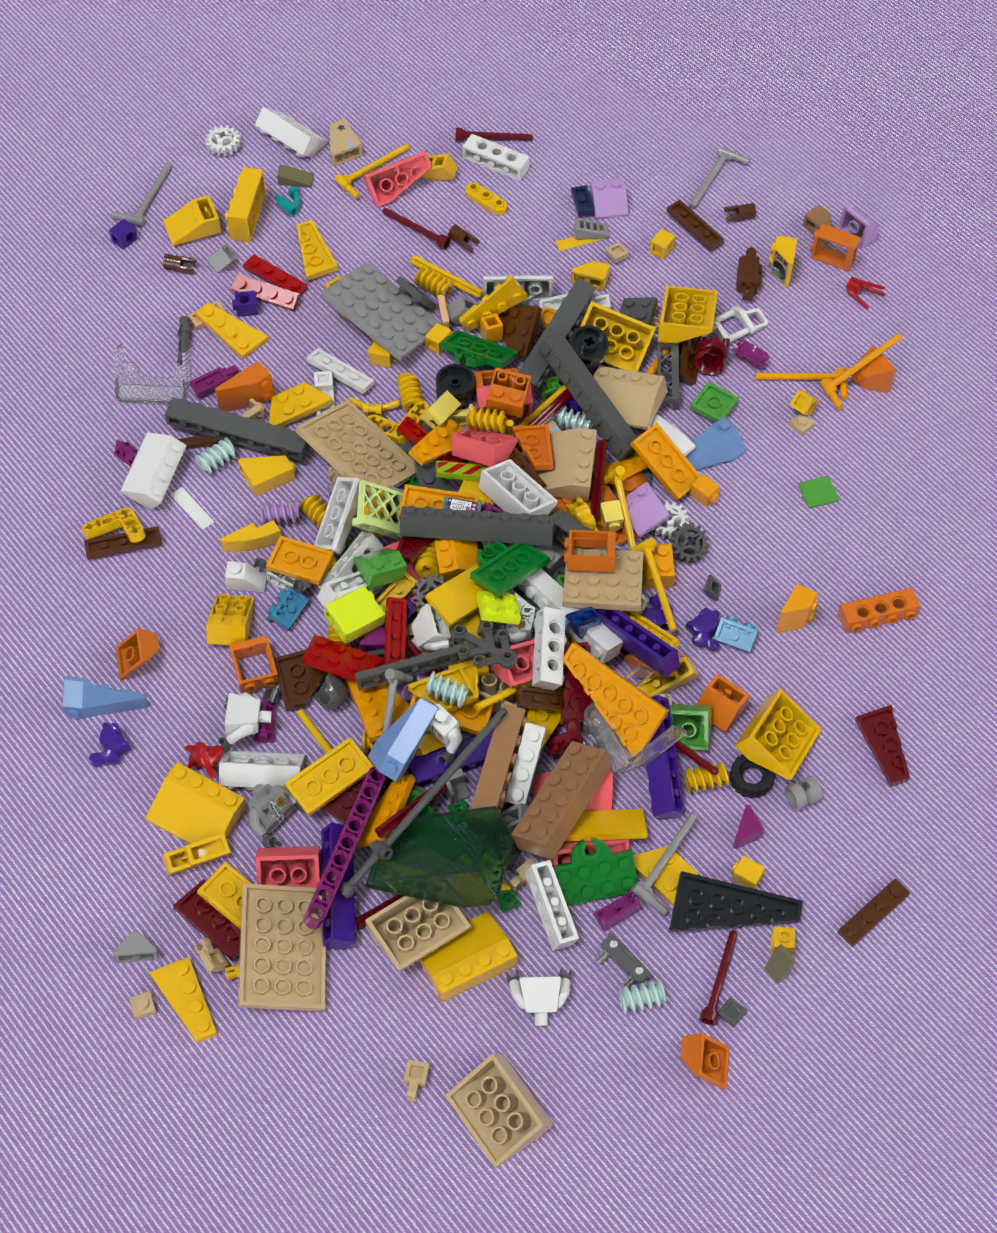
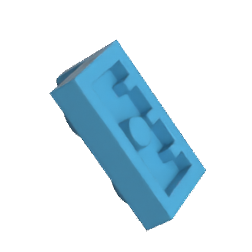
M291 586L286 591L283 589L279 593L277 604H272L266 612L269 614L266 621L269 622L272 619L285 630L291 627L309 601L308 598L297 590L293 591Z
M729 616L726 619L721 617L713 639L750 653L755 638L758 635V630H755L756 626L746 622L744 625L739 624L737 619Z

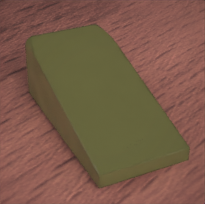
M280 165L277 176L278 185L311 187L313 173Z
M780 944L767 962L765 971L776 983H780L790 975L795 958Z

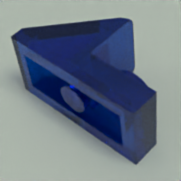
M591 606L567 613L565 616L568 627L580 639H583L589 628L601 625L604 620Z

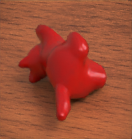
M196 742L195 746H185V751L190 752L188 768L195 766L197 770H200L201 767H204L210 778L214 779L215 771L213 768L219 764L224 753L221 746H207L204 742Z

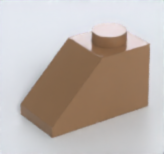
M820 204L807 212L804 217L803 226L813 235L816 229L819 230L822 223L831 226V213ZM823 240V243L827 245L829 241Z

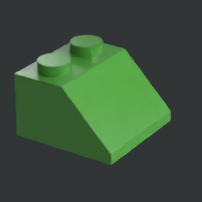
M386 548L353 558L369 589L404 579L407 564L398 550Z
M672 704L670 711L674 737L690 749L709 750L712 730V705Z

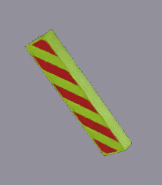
M436 461L435 464L437 478L479 482L481 471L488 468L487 465Z

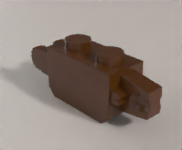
M754 247L748 248L746 256L739 258L736 291L742 293V300L753 301L757 288H761L762 277H759V275L762 274V264H759L760 257H756L757 251Z

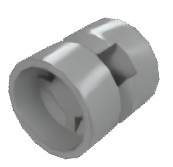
M813 776L806 777L800 780L799 783L795 782L785 787L788 803L795 811L806 807L808 803L813 804L823 798L821 787Z

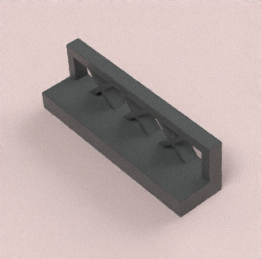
M658 343L657 375H667L672 379L666 384L672 396H666L662 403L672 402L673 410H680L678 343ZM661 349H671V352L665 356L661 353ZM665 362L672 365L667 370L661 366Z

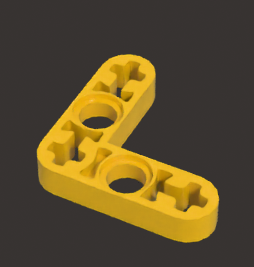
M426 401L417 402L402 421L409 416L421 426L424 421L420 417L430 408L429 404ZM375 414L367 416L382 431L386 427H392L390 431L383 432L395 443L404 444L409 441V439L396 430L402 421L398 424Z
M129 507L89 521L81 527L83 535L87 539L98 537L120 527L123 528L131 542H139L146 537L142 524L134 511Z

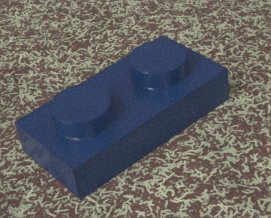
M588 186L571 187V195L577 215L594 214L595 209Z

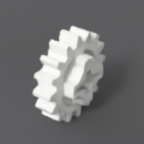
M220 125V128L214 127V131L209 130V134H206L205 143L207 149L211 150L212 154L217 152V156H220L221 153L226 156V153L232 155V151H238L237 147L241 146L239 131H235L234 127L229 129V125L225 128Z
M666 501L664 506L671 517L651 531L656 530V536L662 534L663 539L665 536H668L670 539L672 537L671 532L676 531L677 526L680 525L682 527L684 523L689 524L687 510L682 511V505L676 507V502L669 505V502Z

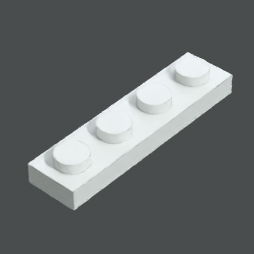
M317 348L307 356L308 363L322 371H332V377L361 394H364L374 385L372 378L320 348Z

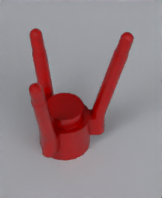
M851 277L846 285V289L849 290L848 295L856 299L866 309L869 306L856 293L860 294L863 289L885 296L884 292L874 289L884 290V286L863 281L856 277Z

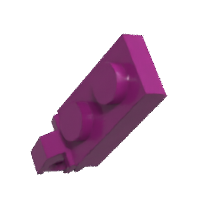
M236 365L229 368L219 367L190 381V387L196 396L200 398L237 375L239 370Z

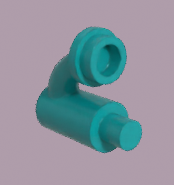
M295 186L289 188L288 194L294 199L293 203L285 196H280L279 194L274 197L277 205L291 217L295 216L299 210L300 189Z

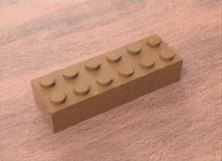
M503 703L501 708H505L507 714L494 728L468 814L467 828L488 834L492 833L493 828L497 829L500 811L504 806L506 791L509 788L511 774L513 773L525 724L528 719L524 717L525 709Z
M571 741L511 834L519 850L551 860L554 859L612 767L606 750Z

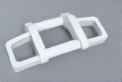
M734 306L729 311L714 317L712 333L715 332L721 342H723L724 338H730L731 344L736 339L747 334L751 335L765 328L768 321L759 308L744 311L740 307ZM757 315L762 323L754 326L748 316ZM733 316L739 319L744 329L728 336L720 322ZM711 333L702 335V336H701V341H702V337L708 336V335H710Z

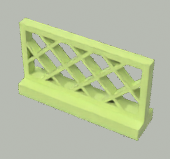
M360 480L357 517L352 518V526L401 541L403 536H400V520L398 516L403 493L366 480ZM366 487H368L370 492L372 493V495H370L369 497L365 492ZM380 492H383L386 498L383 502L378 495ZM394 496H396L400 502L398 506L395 505L392 499ZM373 498L376 500L378 504L376 508H374L370 501ZM386 503H389L392 508L390 513L385 507ZM365 505H367L371 512L368 515L364 514ZM380 509L385 516L383 519H380L377 513ZM394 513H395L397 519L399 520V522L396 523V524L394 523L393 519L391 518V516H392Z

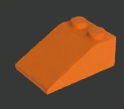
M257 361L216 387L215 393L218 409L228 412L250 407L249 399L251 398L261 404L269 401L274 396L271 373Z

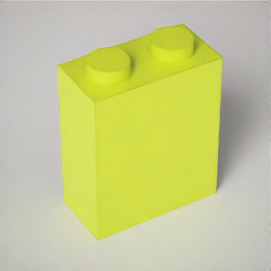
M365 586L326 605L324 610V617L344 644L383 625L386 615L384 608L378 605L373 593L368 591Z

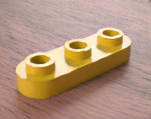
M478 183L466 185L465 195L470 200L497 216L504 215L507 212V202Z

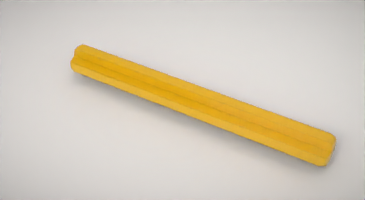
M416 255L411 257L410 264L418 268L425 267V270L431 268L432 272H437V275L441 274L443 278H448V282L453 281L454 287L477 299L482 297V289Z

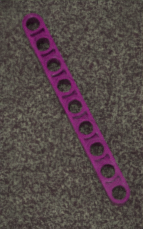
M375 766L369 769L304 915V924L310 929L319 928L324 921L386 778ZM350 827H354L357 831L351 830ZM342 844H347L349 848H345ZM334 861H339L342 865H337ZM326 878L332 879L334 883H330ZM319 896H324L327 901L321 900ZM311 914L318 915L319 919L313 918Z

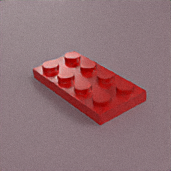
M314 634L303 656L302 664L356 682L355 673L383 665L384 658Z

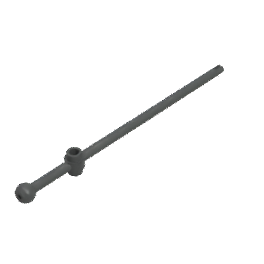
M501 708L390 835L384 841L375 840L372 842L370 850L373 854L348 882L340 884L338 891L345 898L353 896L355 892L354 887L379 859L389 860L392 857L393 851L390 846L507 714L505 708Z

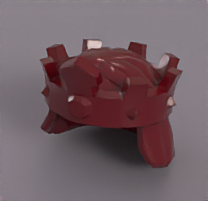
M707 336L702 337V341L696 343L697 352L693 358L694 368L706 375L714 376L721 374L724 370V361L728 356L730 338H724L723 342L719 341V336H715L714 339H707Z
M571 719L567 725V732L554 734L549 738L548 749L550 750V757L553 756L554 760H558L559 756L564 754L571 741L586 745L580 733L581 724L578 720Z

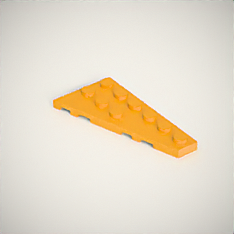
M572 643L562 660L574 677L580 681L586 694L590 695L595 702L594 705L611 729H614L623 746H626L632 754L633 760L638 761L669 710L581 646Z
M345 679L369 742H376L383 732L389 684L378 685L376 689L367 688L359 691L356 682ZM397 692L392 725L409 708V704Z

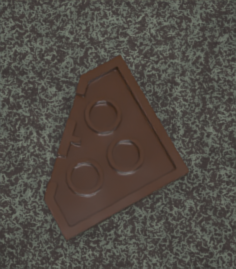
M514 305L498 315L503 324V340L507 347L519 351L518 358L527 359L532 351L542 313V308L538 306Z
M306 650L274 658L286 711L305 707L326 675H328L325 671L302 664Z

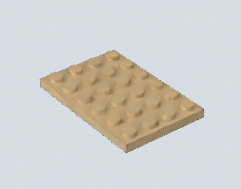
M349 400L296 427L295 432L343 477L358 478L381 486L385 485L388 488L390 485L398 487L416 475L413 459ZM366 487L365 492L369 497L370 495H372V493L370 492L369 488Z
M243 883L238 1008L324 1012L326 947L323 946L322 924L317 929H310L306 927L303 921L316 888ZM311 914L313 918L319 919L318 915Z

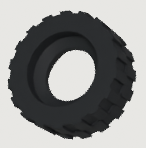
M741 754L732 764L729 779L732 788L741 796L751 799L760 798V796H765L771 790L775 773L748 760ZM747 767L758 768L762 773L761 781L756 784L746 782L742 775L744 769Z

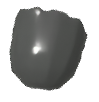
M328 673L319 691L314 695L316 701L322 707L334 710L345 701L347 688L336 675Z

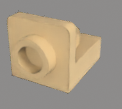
M253 398L249 399L250 409L241 416L250 417L261 422L265 419L263 405L260 402H256Z

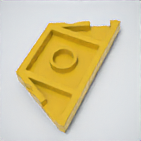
M302 382L272 396L269 423L278 427H284L334 403L330 396L306 382Z
M473 660L435 674V678L443 674L442 681L450 677V684L458 680V687L465 683L466 690L470 687L463 706L478 701V668L474 666ZM430 677L408 684V690L418 698L423 697L434 705L438 703L447 712L458 709L457 701L453 706L450 705V698L444 703L442 702V696L438 700L435 699V693L430 697L427 696V690L425 691Z
M668 846L633 855L636 872L644 880L647 879ZM674 852L652 885L672 907L674 905L680 872L698 875L676 852Z

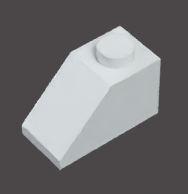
M230 561L227 563L225 582L228 590L265 593L267 583L265 573L259 572L258 569L248 563Z

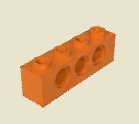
M911 587L840 604L837 615L845 633H856L862 629L876 628L886 623L893 624L899 620L913 619L917 616L921 606Z

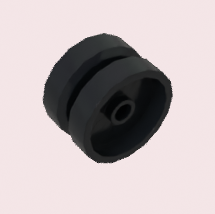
M585 325L574 330L569 344L590 372L598 369L604 362L609 341L601 329Z
M450 364L441 368L436 374L437 400L448 390L461 403L457 409H464L469 406L475 397V377L473 372L462 364Z

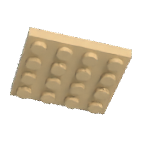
M574 548L573 555L607 556V550ZM615 550L614 572L570 571L566 562L562 607L641 611L643 552Z

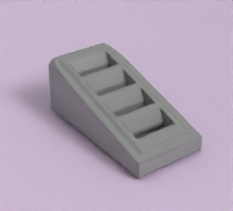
M584 219L574 220L575 239L609 238L608 224Z

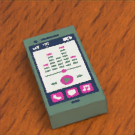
M445 496L442 509L481 511L482 503Z

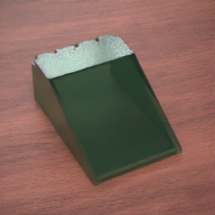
M496 806L417 816L390 846L393 851L392 857L389 860L379 859L373 865L366 886L370 889L461 908L491 905L492 901H498L501 886L514 843V838L509 837L512 836V830Z

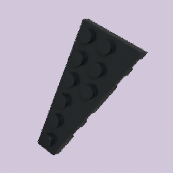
M681 871L668 932L798 923L801 917L803 900Z

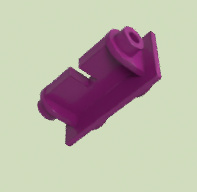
M739 339L737 342L738 348H732L736 352L737 357L744 360L745 358L749 359L751 365L760 368V366L767 367L764 361L767 362L770 358L768 352L759 347H756L755 351L752 352L754 345L745 339Z
M117 440L114 455L131 467L137 455V449L130 445L129 442Z
M263 700L261 701V711H272L271 723L259 722L258 733L254 734V742H274L275 706H270L268 701Z

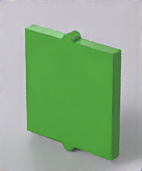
M829 476L798 483L802 498L805 499L809 509L839 502V497L835 491L836 487L832 485Z

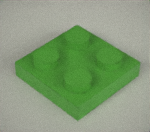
M708 381L690 404V410L716 423L729 415L738 403L739 397Z

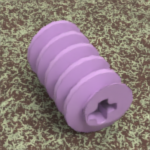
M295 500L294 506H292L290 501L287 502L286 506L280 501L279 507H277L275 502H273L271 508L268 503H265L264 508L260 505L263 525L272 520H276L278 525H281L282 520H284L286 525H288L290 519L296 524L297 518H299L297 500Z

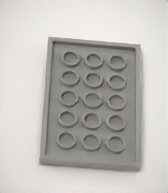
M367 262L322 291L321 294L322 298L399 361L424 344L426 341L425 335L437 323L442 325V323L415 303Z

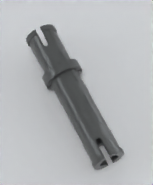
M181 316L179 318L177 362L180 365H187L189 363L191 319L188 316Z

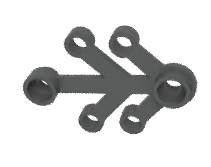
M483 621L481 624L486 642L468 633L467 628L463 625H456L452 629V639L455 642L462 643L468 641L479 647L469 649L467 646H460L457 649L460 659L475 656L473 661L476 668L500 664L503 668L510 669L517 663L518 656L509 647L508 630L500 629L497 632V639L501 642L502 650L495 647L492 634L493 623L491 621ZM492 654L494 657L485 658L483 655Z

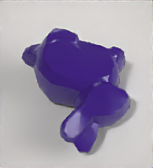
M657 593L649 598V603L654 608H647L641 615L663 630L669 631Z
M705 607L698 616L686 623L685 628L691 632L693 636L691 641L694 645L699 647L707 646L712 651L720 649L719 643L711 639V635L716 632L718 626V617L720 616L718 610L712 611Z
M105 722L102 724L99 743L103 748V752L92 753L89 759L94 767L104 763L114 765L120 762L119 755L131 750L129 742L123 737L117 723L109 724Z

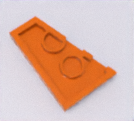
M549 425L512 426V433L518 438V443L535 471L553 470Z

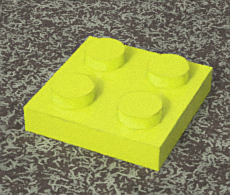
M478 590L477 602L481 620L519 625L521 616L516 595L505 593L498 597L490 591Z

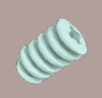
M566 406L559 412L555 422L557 426L559 425L560 429L565 427L566 430L574 428L595 429L590 419L587 420L586 414L580 418L579 411L576 415H573L574 409H571L568 413Z
M225 437L224 441L220 440L218 442V445L214 444L212 448H207L206 452H201L200 456L196 455L195 460L202 471L212 474L211 467L218 470L217 464L219 463L223 467V460L227 463L230 462L229 456L236 459L235 449L231 441Z
M433 671L425 691L427 690V696L430 697L435 693V699L438 700L442 696V702L444 703L450 698V705L453 706L457 701V707L461 708L465 703L470 687L466 690L465 683L458 687V680L450 684V677L442 681L443 674L435 678V671Z
M656 980L655 985L652 981H648L647 987L644 983H640L639 989L633 984L630 990L627 986H623L622 993L619 990L620 1003L624 1014H627L628 1007L634 1013L636 1012L637 1005L641 1011H644L645 1004L648 1005L649 1009H652L653 1002L656 1003L658 1008L661 1007V1001L666 1003L665 991L661 980Z

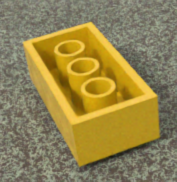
M243 167L242 173L238 175V184L234 187V196L229 202V211L227 210L225 213V220L228 221L227 232L230 234V240L251 242L266 196V188L262 169Z

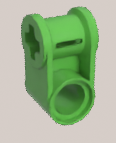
M558 376L541 379L543 380L539 388L541 400L545 402L564 385Z

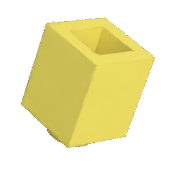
M619 500L602 502L600 504V515L604 531H617L623 528L624 518Z

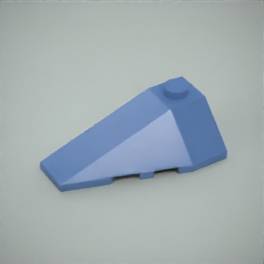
M723 417L692 441L696 448L685 457L696 471H700L701 468L708 466L712 468L722 462H733L744 455L747 450L738 429L726 417Z
M64 677L63 709L66 716L71 718H88L148 708L149 703L145 694L126 689L116 691L110 688L108 684L103 683L102 686L90 684L91 680L85 678Z
M421 697L376 740L368 757L380 773L395 782L404 776L439 709L438 706Z

